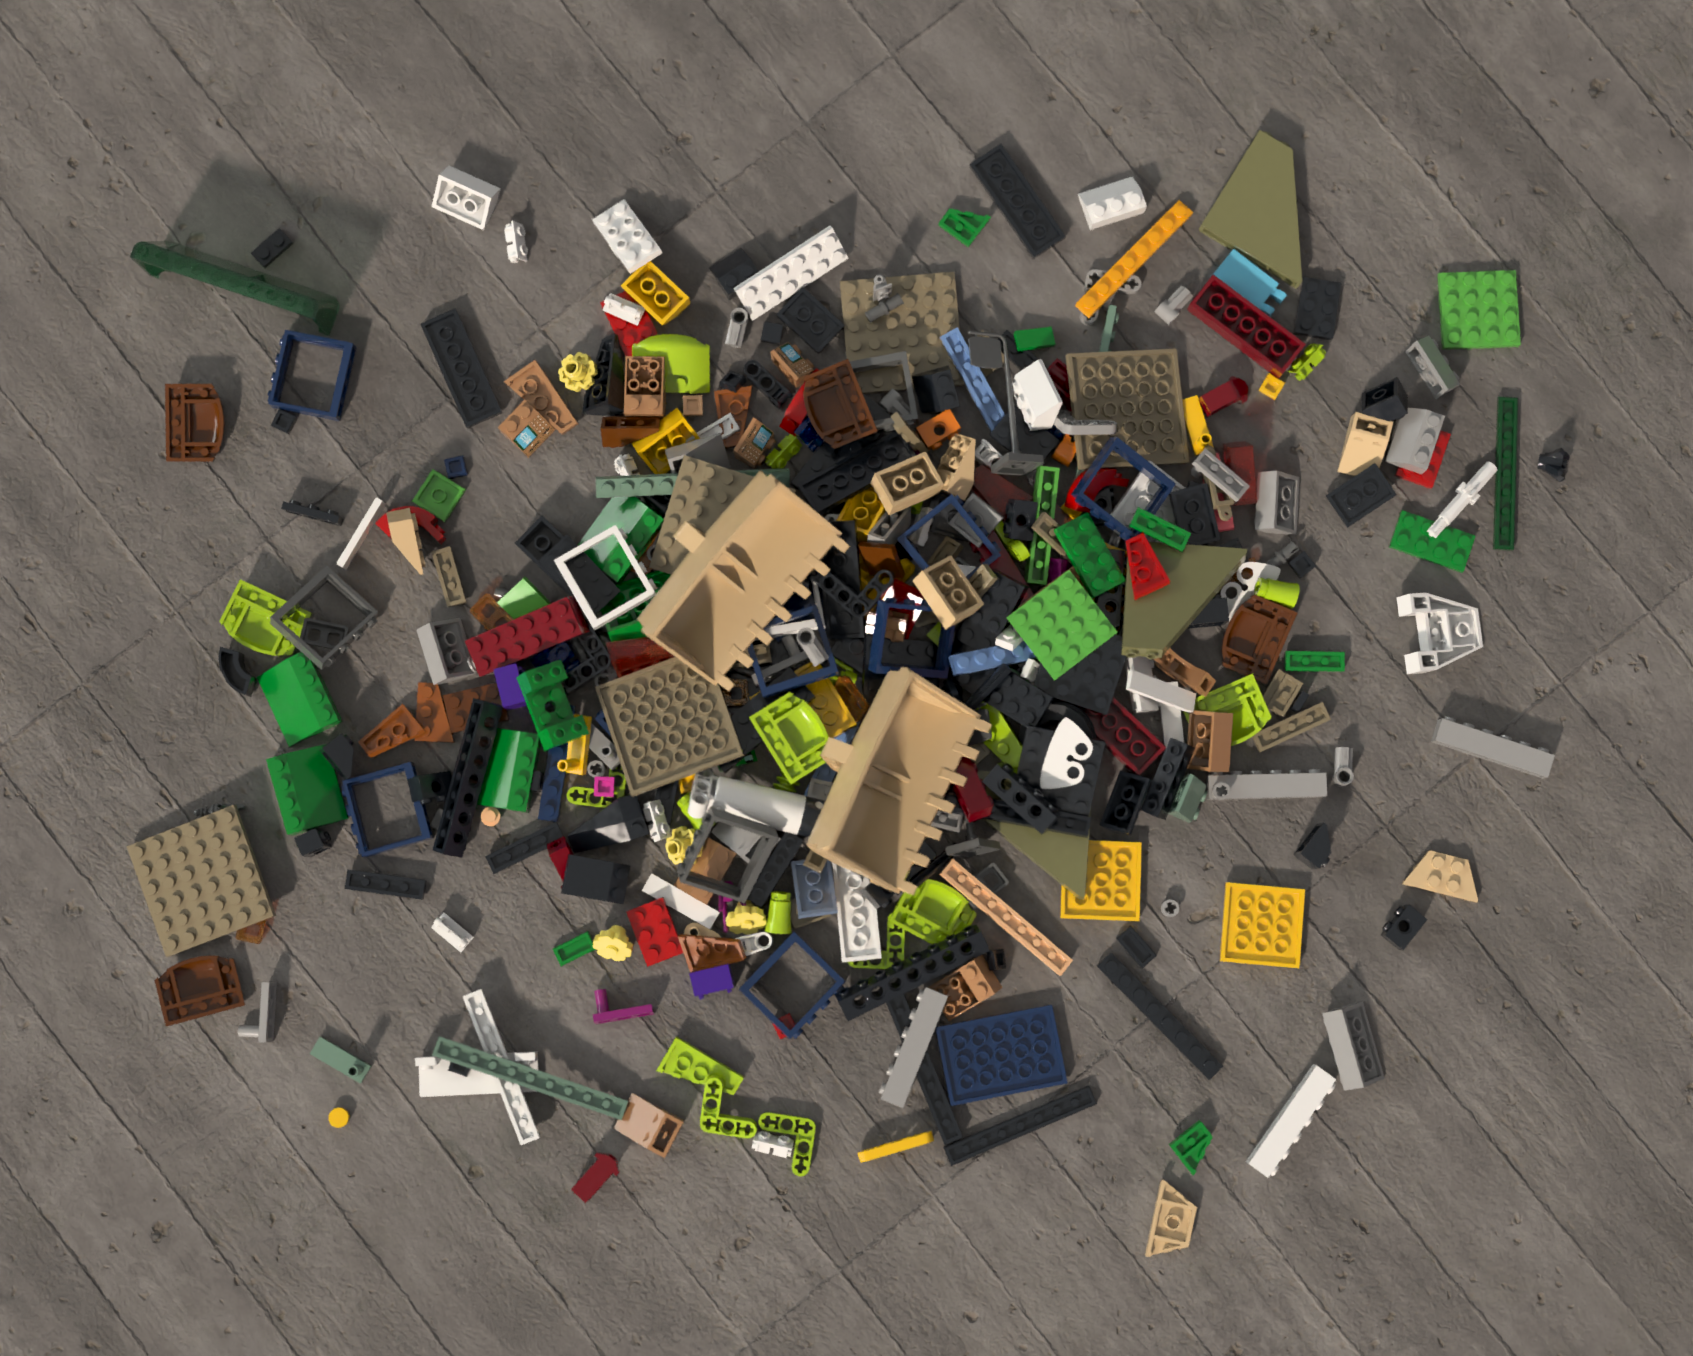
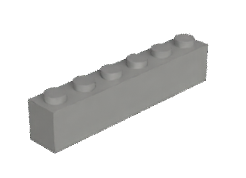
M1445 716L1444 719L1437 720L1431 740L1432 743L1542 779L1549 777L1555 755L1549 753L1550 750L1538 747V749L1532 748L1530 743L1524 741L1514 742L1509 736L1501 735L1498 737L1493 735V731L1487 729L1480 731L1474 729L1475 726L1472 724L1463 723L1462 725L1456 723V719Z
M1310 769L1309 773H1301V770H1289V774H1281V770H1270V774H1262V771H1250V774L1242 775V771H1231L1230 775H1223V772H1211V775L1206 776V791H1208L1206 799L1217 800L1212 795V787L1219 782L1228 784L1231 790L1229 797L1224 800L1326 797L1327 776L1326 773H1321L1320 769ZM1225 787L1216 788V792H1219L1217 793L1218 796L1226 794V790L1224 791Z
M925 987V990L920 989L916 999L919 1001L917 1009L913 1008L909 1019L912 1020L910 1027L905 1026L901 1036L904 1038L902 1046L898 1045L894 1056L897 1057L895 1064L890 1063L886 1075H889L887 1083H882L879 1093L882 1094V1100L903 1108L948 995Z

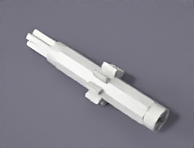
M1487 461L1467 484L1462 482L1455 490L1458 493L1427 530L1431 537L1437 538L1468 503L1473 505L1480 497L1478 492L1497 472V467L1493 463Z

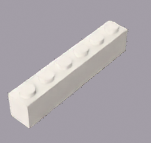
M1313 1064L1250 1154L1246 1163L1268 1178L1270 1175L1273 1176L1279 1168L1278 1163L1280 1160H1284L1290 1153L1289 1147L1293 1142L1296 1143L1301 1137L1302 1133L1300 1131L1304 1126L1307 1127L1311 1123L1313 1112L1315 1110L1318 1111L1324 1103L1322 1099L1335 1088L1336 1084L1334 1082L1336 1079Z

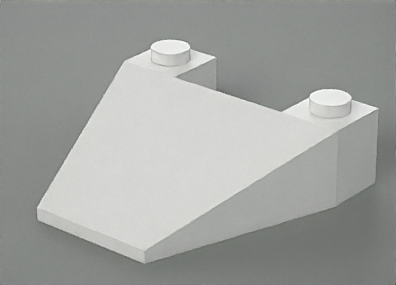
M1412 593L1397 597L1399 617L1416 616L1420 652L1404 655L1407 674L1426 673L1437 670L1483 647L1478 608L1429 593Z

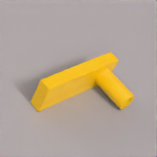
M1196 395L1182 399L1185 427L1194 455L1199 456L1204 447L1208 445L1213 447V443L1198 396Z
M573 714L574 717L581 716L580 714ZM582 715L589 734L568 742L567 759L560 760L557 764L560 771L586 775L592 722L591 716Z

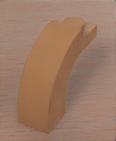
M1171 648L1168 649L1162 658L1152 659L1155 662L1154 664L1164 673L1202 696L1206 697L1216 682L1208 672L1185 661Z

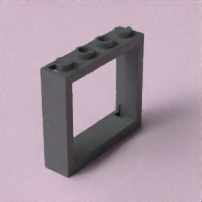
M906 351L850 361L854 373L902 364L911 414L902 415L901 417L909 426L919 423ZM892 418L874 421L877 430H895L892 426L895 423Z
M325 566L270 617V624L323 670L326 666H332L340 653L344 654L347 652L354 640L358 641L368 627L372 628L377 623L378 611L328 566ZM328 582L361 611L366 618L322 658L283 622Z
M710 806L708 812H705L702 817L700 828L694 833L691 846H688L683 862H680L677 867L680 882L745 903L778 839L776 829ZM715 820L762 836L737 886L690 871Z

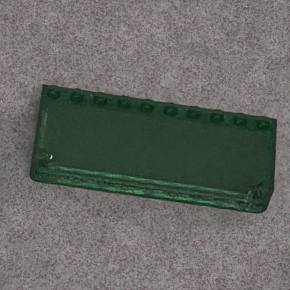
M170 241L138 242L134 245L130 258L149 276L159 278V274L162 272H174L311 318L318 325L319 332L328 336L339 310V302L332 295Z

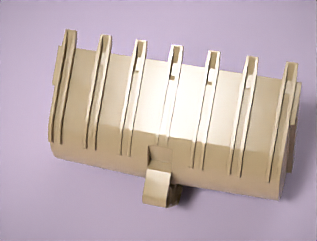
M760 470L705 533L685 520L673 534V537L690 552L637 618L643 625L641 630L645 635L714 686L720 684L723 688L730 691L735 684L725 675L737 660L747 668L754 663L746 654V649L756 638L769 645L773 638L764 630L767 624L775 615L788 622L792 615L783 605L794 592L804 599L809 597L811 592L802 582L813 569L823 576L829 573L830 569L821 559L832 546H835L843 553L850 546L840 537L842 533L774 476L771 474L767 476Z
M900 668L899 671H888L851 745L829 737L820 754L829 767L837 772V776L806 845L829 861L870 879L869 882L898 894L902 891L914 895L918 887L905 881L913 863L927 868L930 859L918 853L925 837L940 840L943 832L932 827L931 824L938 810L952 814L955 805L944 800V796L950 783L964 787L967 778L955 773L963 756L974 760L977 759L980 752L967 745L975 729L989 733L992 724L981 720L980 714L910 669Z

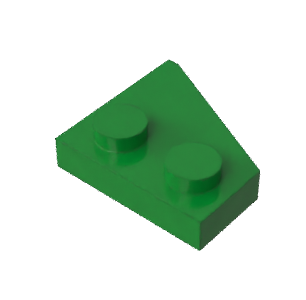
M950 208L940 220L938 226L969 248L991 217L989 215H976L967 211L961 212Z
M1198 1120L1168 1145L1188 1171L1195 1175L1197 1165L1200 1159H1203L1205 1149L1209 1146L1213 1136L1204 1124Z

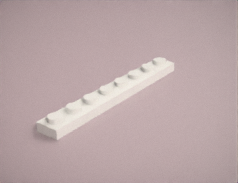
M480 989L463 996L484 1052L510 1060L483 990ZM494 1077L520 1145L540 1138L520 1085Z

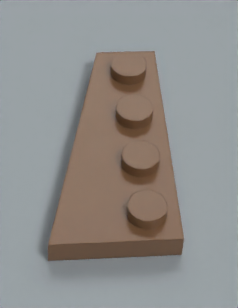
M536 360L504 381L562 435L578 425L571 411Z

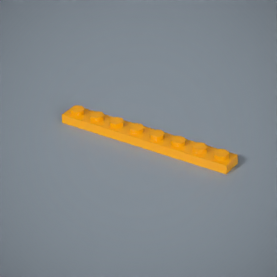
M1179 200L1075 306L1090 318L1193 215V212Z

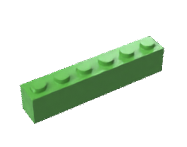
M1047 466L1036 468L1033 502H1038L1035 521L1042 512H1046L1054 520L1060 468ZM1034 531L1033 541H1028L1027 550L1030 556L1026 558L1024 580L1026 583L1047 585L1051 546Z

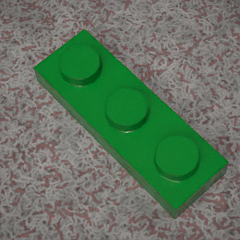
M1139 507L1136 509L1129 524L1130 527L1180 552L1184 550L1191 535L1190 532Z
M1285 651V671L1344 672L1345 652Z

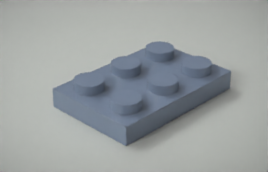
M805 860L792 861L791 867L799 919L838 913L831 861L827 860L821 874L804 866Z

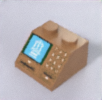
M787 342L770 352L771 361L796 389L805 382V376L814 371V365L809 359H803L800 355L802 352L795 344L792 346Z
M526 400L498 426L501 433L528 458L555 431Z
M753 417L734 449L735 458L753 469H756L757 465L761 466L766 458L764 456L766 450H771L776 441L774 439V432Z

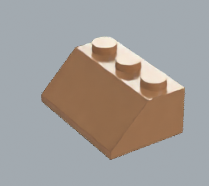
M1199 710L1189 713L1187 744L1195 747L1187 769L1229 772L1233 713Z
M707 837L703 844L702 855L697 857V862L693 864L690 871L722 881L737 854ZM679 877L674 884L678 889L706 905L709 904L714 896V893L681 883Z

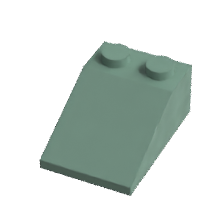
M1192 774L1183 777L1168 814L1188 823L1192 822L1193 819L1196 820L1200 809H1198L1200 801L1204 802L1208 792L1205 791L1207 785Z

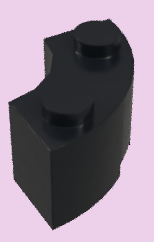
M220 647L218 656L219 667L226 682L237 692L252 697L257 678L251 676L244 665L245 655Z

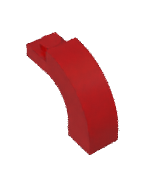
M805 382L788 406L779 426L793 436L799 433L808 416L803 397Z
M1100 468L1083 494L1094 501L1096 495L1103 487L1107 485L1127 487L1129 479L1122 477V473L1116 472V469ZM1085 470L1071 485L1064 506L1075 511L1090 513L1089 508L1075 502L1076 498L1071 495L1087 472Z
M403 506L390 510L410 508L411 514L415 513L418 526L426 529L440 544L446 540L443 536L445 531L438 524L433 526L438 519L430 512L414 506ZM385 513L375 524L391 538L387 514Z

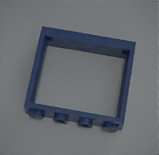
M285 330L282 339H280V353L276 355V372H273L271 377L272 389L267 394L269 396L268 404L275 409L340 421L357 347L351 342ZM294 341L343 350L330 412L280 402Z
M1111 437L1071 495L1076 498L1075 502L1089 508L1090 514L1098 519H1103L1105 521L1104 524L1108 528L1117 530L1120 533L1119 536L1126 541L1142 532L1134 528L1129 530L1083 494L1112 450L1159 486V489L1144 509L1145 511L1155 515L1176 483L1121 439Z
M951 494L897 538L921 570H925L929 567L907 538L951 503L993 554L982 564H988L989 566L1001 556L999 553L1001 548L995 541L992 543L987 538L989 533L983 526H977L974 522L977 518L970 510L968 512L962 507L964 502L958 495L954 497ZM982 564L969 573L966 578L969 580Z
M893 597L878 600L868 670L874 673L887 674L888 671H899L900 668H908L921 677L947 679L955 625L945 629L941 623L935 667L881 663L888 609L933 610L926 600H922L921 603H915L913 599H904L901 602Z
M810 603L801 606V610L795 612L788 610L792 615L789 621L810 614L814 615L825 651L829 656L830 666L766 687L753 644L751 643L747 649L750 658L754 661L752 665L764 699L839 674L817 605ZM774 616L764 629L786 622L780 617L775 618Z
M413 762L342 781V795L344 798H347L348 802L346 811L348 816L352 817L353 824H351V830L353 835L357 836L358 843H356V849H358L362 857L373 856L434 838L425 804L421 805L419 801L413 803L422 835L370 849L353 786L402 772L406 773L407 779L417 776Z
M793 932L739 988V991L790 1040L792 1037L796 1039L804 1031L801 1027L806 1022L809 1025L817 1017L815 1013L820 1008L824 1010L831 1003L829 998L833 994H837L842 988H845L842 985L845 980ZM796 942L836 983L789 1030L749 990Z

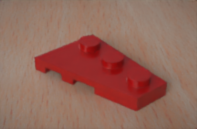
M1144 533L1126 540L1134 601L1169 585L1170 580Z

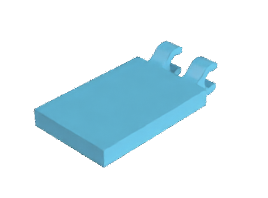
M1235 249L1230 252L1214 272L1216 277L1269 317L1275 309L1264 303L1268 297H1272L1281 304L1287 296L1283 291L1276 289L1279 285L1278 282Z

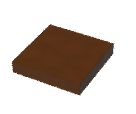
M863 541L859 543L858 548L869 576H875L881 570H890L894 573L895 578L903 579L905 572L894 544ZM883 573L881 575V577L890 578V576L887 573Z

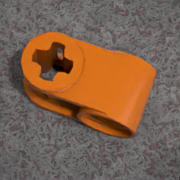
M1068 434L1059 443L1051 457L1066 467L1070 465L1076 454L1075 441H1070V436L1073 435Z

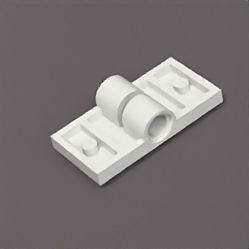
M624 199L592 219L597 229L608 242L613 253L620 259L630 274L662 254L660 247Z

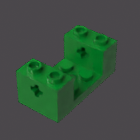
M561 659L526 671L516 677L544 751L589 734L583 716L574 717L561 684L563 680L568 678ZM546 702H550L553 705V712L550 713L545 710Z

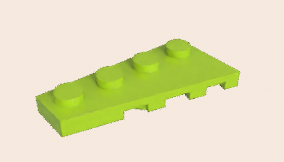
M987 703L981 709H987L989 712L990 724H992V737L983 743L1004 763L1010 764L1017 774L1023 745L1017 739L1003 713Z
M678 1036L674 1039L656 1070L657 1072H664L673 1077L683 1078L705 1085L709 1076L719 1075L723 1079V1092L732 1095L735 1094L744 1079L743 1075ZM713 1081L711 1083L712 1089H716V1086H720L716 1084V1081Z

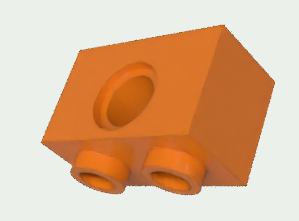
M948 409L916 427L915 432L928 450L932 449L934 451L943 445L942 442L947 439L950 441L955 433L958 434L961 431V427L951 410ZM941 427L945 433L940 436L936 435L934 429Z

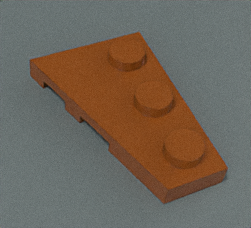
M752 386L741 387L736 393L727 389L714 391L718 420L731 413L740 428V431H736L735 434L723 439L725 449L736 447L744 434ZM720 423V424H719V427L722 428L723 431H722L721 435H723V434H724L723 423Z
M418 682L416 720L426 733L415 737V741L455 743L439 684L433 685V683Z
M402 704L358 743L372 758L424 734L426 731L408 708Z
M686 934L678 936L690 973L746 959L740 939Z

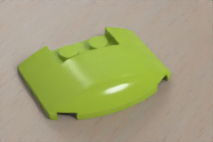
M661 334L647 337L637 345L636 343L632 345V356L665 358L666 393L696 394L710 392V346L708 344L704 345L697 341L696 338L686 335Z
M240 579L219 621L221 625H224L228 633L236 641L263 654L289 656L292 655L295 646L270 624V617L287 601ZM298 608L283 623L300 638L304 619L310 618L312 613L303 608Z
M1253 674L1213 690L1206 697L1199 696L1195 699L1194 710L1233 713L1231 746L1253 737L1272 717ZM1183 711L1189 723V713Z
M788 692L749 717L790 784H793L826 763L820 756L828 740L826 729L815 711L804 700Z
M927 879L917 888L914 895L903 892L888 921L933 944L945 940L949 935L963 931L965 927L972 924L977 914L974 910H971L967 899L958 891L944 883Z

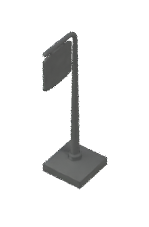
M969 330L968 334L975 335V337L968 339L970 363L976 367L1001 368L1003 365L1000 341L993 337H998L1003 341L1012 452H1008L992 464L991 473L1027 476L1043 464L1044 459L1043 455L1023 454L1019 450L1006 339L998 333ZM977 335H981V336H991V338H988V337H977Z
M982 702L976 707L979 710H975V712L981 715V720L990 723L988 710L981 709L987 703ZM975 729L967 746L990 739L992 737L991 729L989 733ZM966 816V841L945 847L947 855L971 858L1001 849L999 841L977 838L973 821L968 822Z

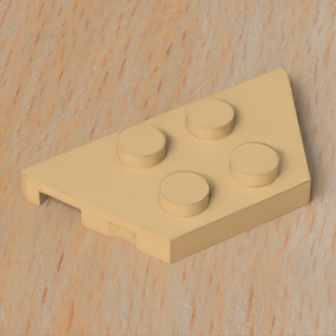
M1429 850L1402 882L1403 885L1475 903L1478 902L1467 859Z
M1162 1179L1145 1251V1256L1147 1257L1189 1247L1197 1210L1194 1204Z

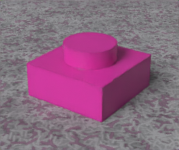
M595 776L594 797H614L615 777Z

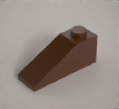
M660 416L602 417V446L611 448L623 447L659 432Z

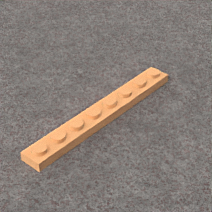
M951 859L939 875L1056 974L1061 976L1073 960L954 859Z

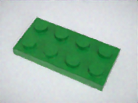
M1404 510L1400 511L1389 548L1461 573L1464 572L1475 535L1446 526L1437 538L1429 535L1430 533L1427 530L1435 521Z
M1088 512L1053 530L1092 599L1126 581Z

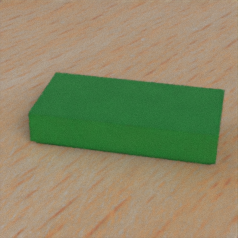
M1052 327L1017 330L1014 332L1017 351L1049 348L1056 345Z
M589 931L553 948L560 966L596 950L593 948V940Z

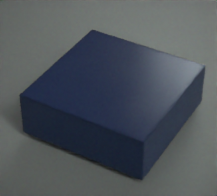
M463 455L444 459L448 479L468 475Z

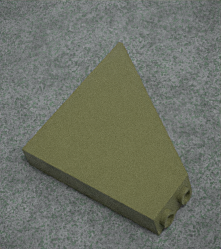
M1259 130L1198 231L1230 250L1235 249L1250 262L1297 289L1302 282L1293 149L1286 142L1274 139L1273 135L1269 132Z
M1149 542L1166 572L1170 584L1135 601L1127 555L1121 655H1126L1130 658L1137 656L1148 659L1162 658L1245 562L1247 549L1186 544L1184 550L1180 552L1164 543Z
M978 771L977 775L979 779L984 780L990 771ZM1007 778L1005 779V785L1011 788V781ZM985 785L987 796L990 795L992 799L1002 800ZM981 818L982 821L1078 899L1084 900L1089 834L1088 838L1052 831L1041 834L1035 828Z

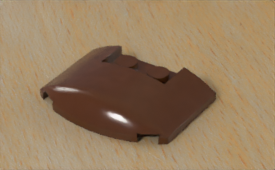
M849 359L805 376L804 381L806 382L803 397L808 417L818 435L830 444L833 449L878 432Z
M165 384L166 462H214L215 456L222 445L225 422L222 403L213 384Z
M1252 595L1250 599L1245 601L1236 610L1227 626L1222 643L1223 666L1245 676L1253 674L1257 681L1267 684L1298 612L1257 595Z
M214 955L190 958L171 966L160 978L157 977L154 980L166 1027L245 1006L235 962L231 958L227 959Z

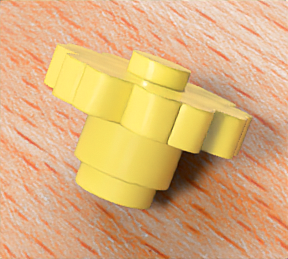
M577 352L575 356L569 354L562 360L563 367L558 371L560 375L559 380L565 383L567 389L579 392L581 388L588 390L595 383L593 377L598 374L597 364L591 361L590 356Z
M686 826L678 827L672 830L670 838H666L665 847L668 857L674 864L683 862L686 849L693 842L695 829H688ZM703 846L697 857H700L702 855Z
M746 900L747 906H742L738 902L734 910L735 912H729L726 917V925L729 926V931L745 935L757 933L758 929H763L767 923L763 909L754 906L750 900Z
M613 925L610 929L595 935L593 948L598 950L597 954L606 959L612 958L614 961H624L626 957L631 956L633 943L629 942L626 930L623 927Z

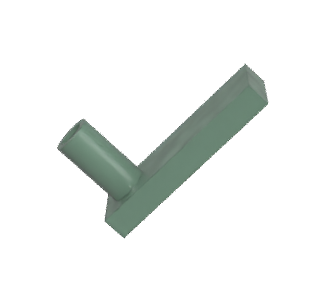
M322 1036L319 1037L310 1052L312 1056L360 1084L364 1081L372 1065Z

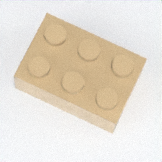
M926 451L874 473L871 485L888 515L940 494L944 485Z
M951 555L926 568L913 580L945 629L971 616L984 605Z

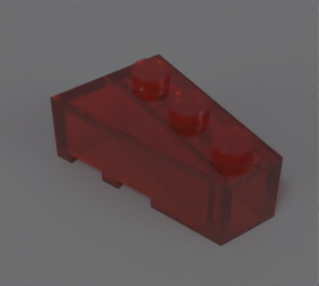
M1246 441L1222 443L1225 465L1250 486L1237 502L1234 501L1233 505L1257 503L1253 445Z
M982 464L974 470L973 491L1003 516V524L1006 522L1007 514L1005 507L1009 499L1033 500V496L998 474L991 473V470Z
M649 637L606 642L611 663L619 678L675 657Z

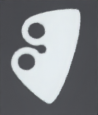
M1246 562L1238 568L1237 579L1242 584H1246L1248 589L1243 591L1241 586L1235 582L1227 583L1222 588L1221 598L1227 597L1225 594L1227 588L1235 587L1237 589L1235 598H1227L1229 622L1236 610L1255 594L1254 587L1258 578L1277 580L1280 568L1259 562ZM1246 567L1253 570V576L1248 580L1243 579L1241 576L1242 570Z
M1064 718L1061 721L1048 748L1040 778V786L1043 789L1072 786L1079 783L1084 776L1082 765L1075 761H1067V756L1072 755L1075 759L1085 760L1091 755L1093 746L1086 734L1068 718ZM1084 743L1087 745L1088 751L1085 755H1078L1076 753L1075 747L1077 744ZM1072 766L1077 767L1080 771L1079 776L1075 779H1071L1067 775L1068 768Z

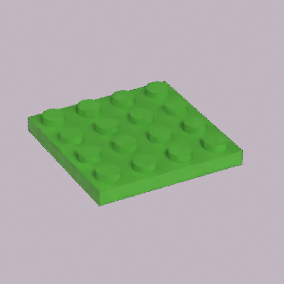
M1516 270L1449 272L1437 275L1442 350L1519 347L1521 345Z
M1070 570L1007 617V620L1054 681L1118 633Z

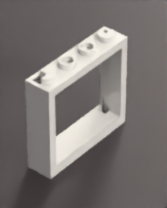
M616 525L554 560L594 630L656 595L654 591L657 589L652 578L649 580L644 574L647 572L642 561L637 562L634 556L638 554L632 544L628 546L624 540L628 537L623 528L618 529ZM615 534L647 591L597 619L565 562Z
M813 569L811 573L816 576V570ZM811 580L815 605H817L825 629L819 587ZM815 619L777 625L764 630L772 638L797 634L802 628H810L814 631L818 630Z

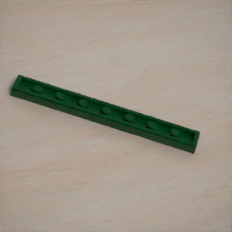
M1516 397L1497 398L1495 459L1497 472L1495 473L1493 550H1514L1518 398Z

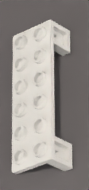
M538 1051L508 1053L510 1061L538 1070ZM435 1056L415 1058V1066H419L420 1097L500 1093L494 1076L470 1069L468 1077L448 1071L450 1061ZM520 1086L522 1092H537L535 1090Z

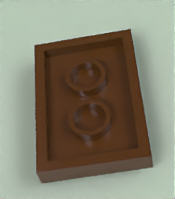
M497 683L443 695L452 734L465 731L473 698L502 705ZM502 708L499 723L509 720L508 711L505 708Z

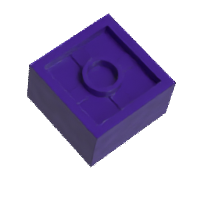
M517 663L493 669L503 708L509 711L527 706L516 678L526 672V670Z
M730 964L689 973L694 997L699 996V999H703L704 994L726 989L730 993L732 992L731 988L735 987Z

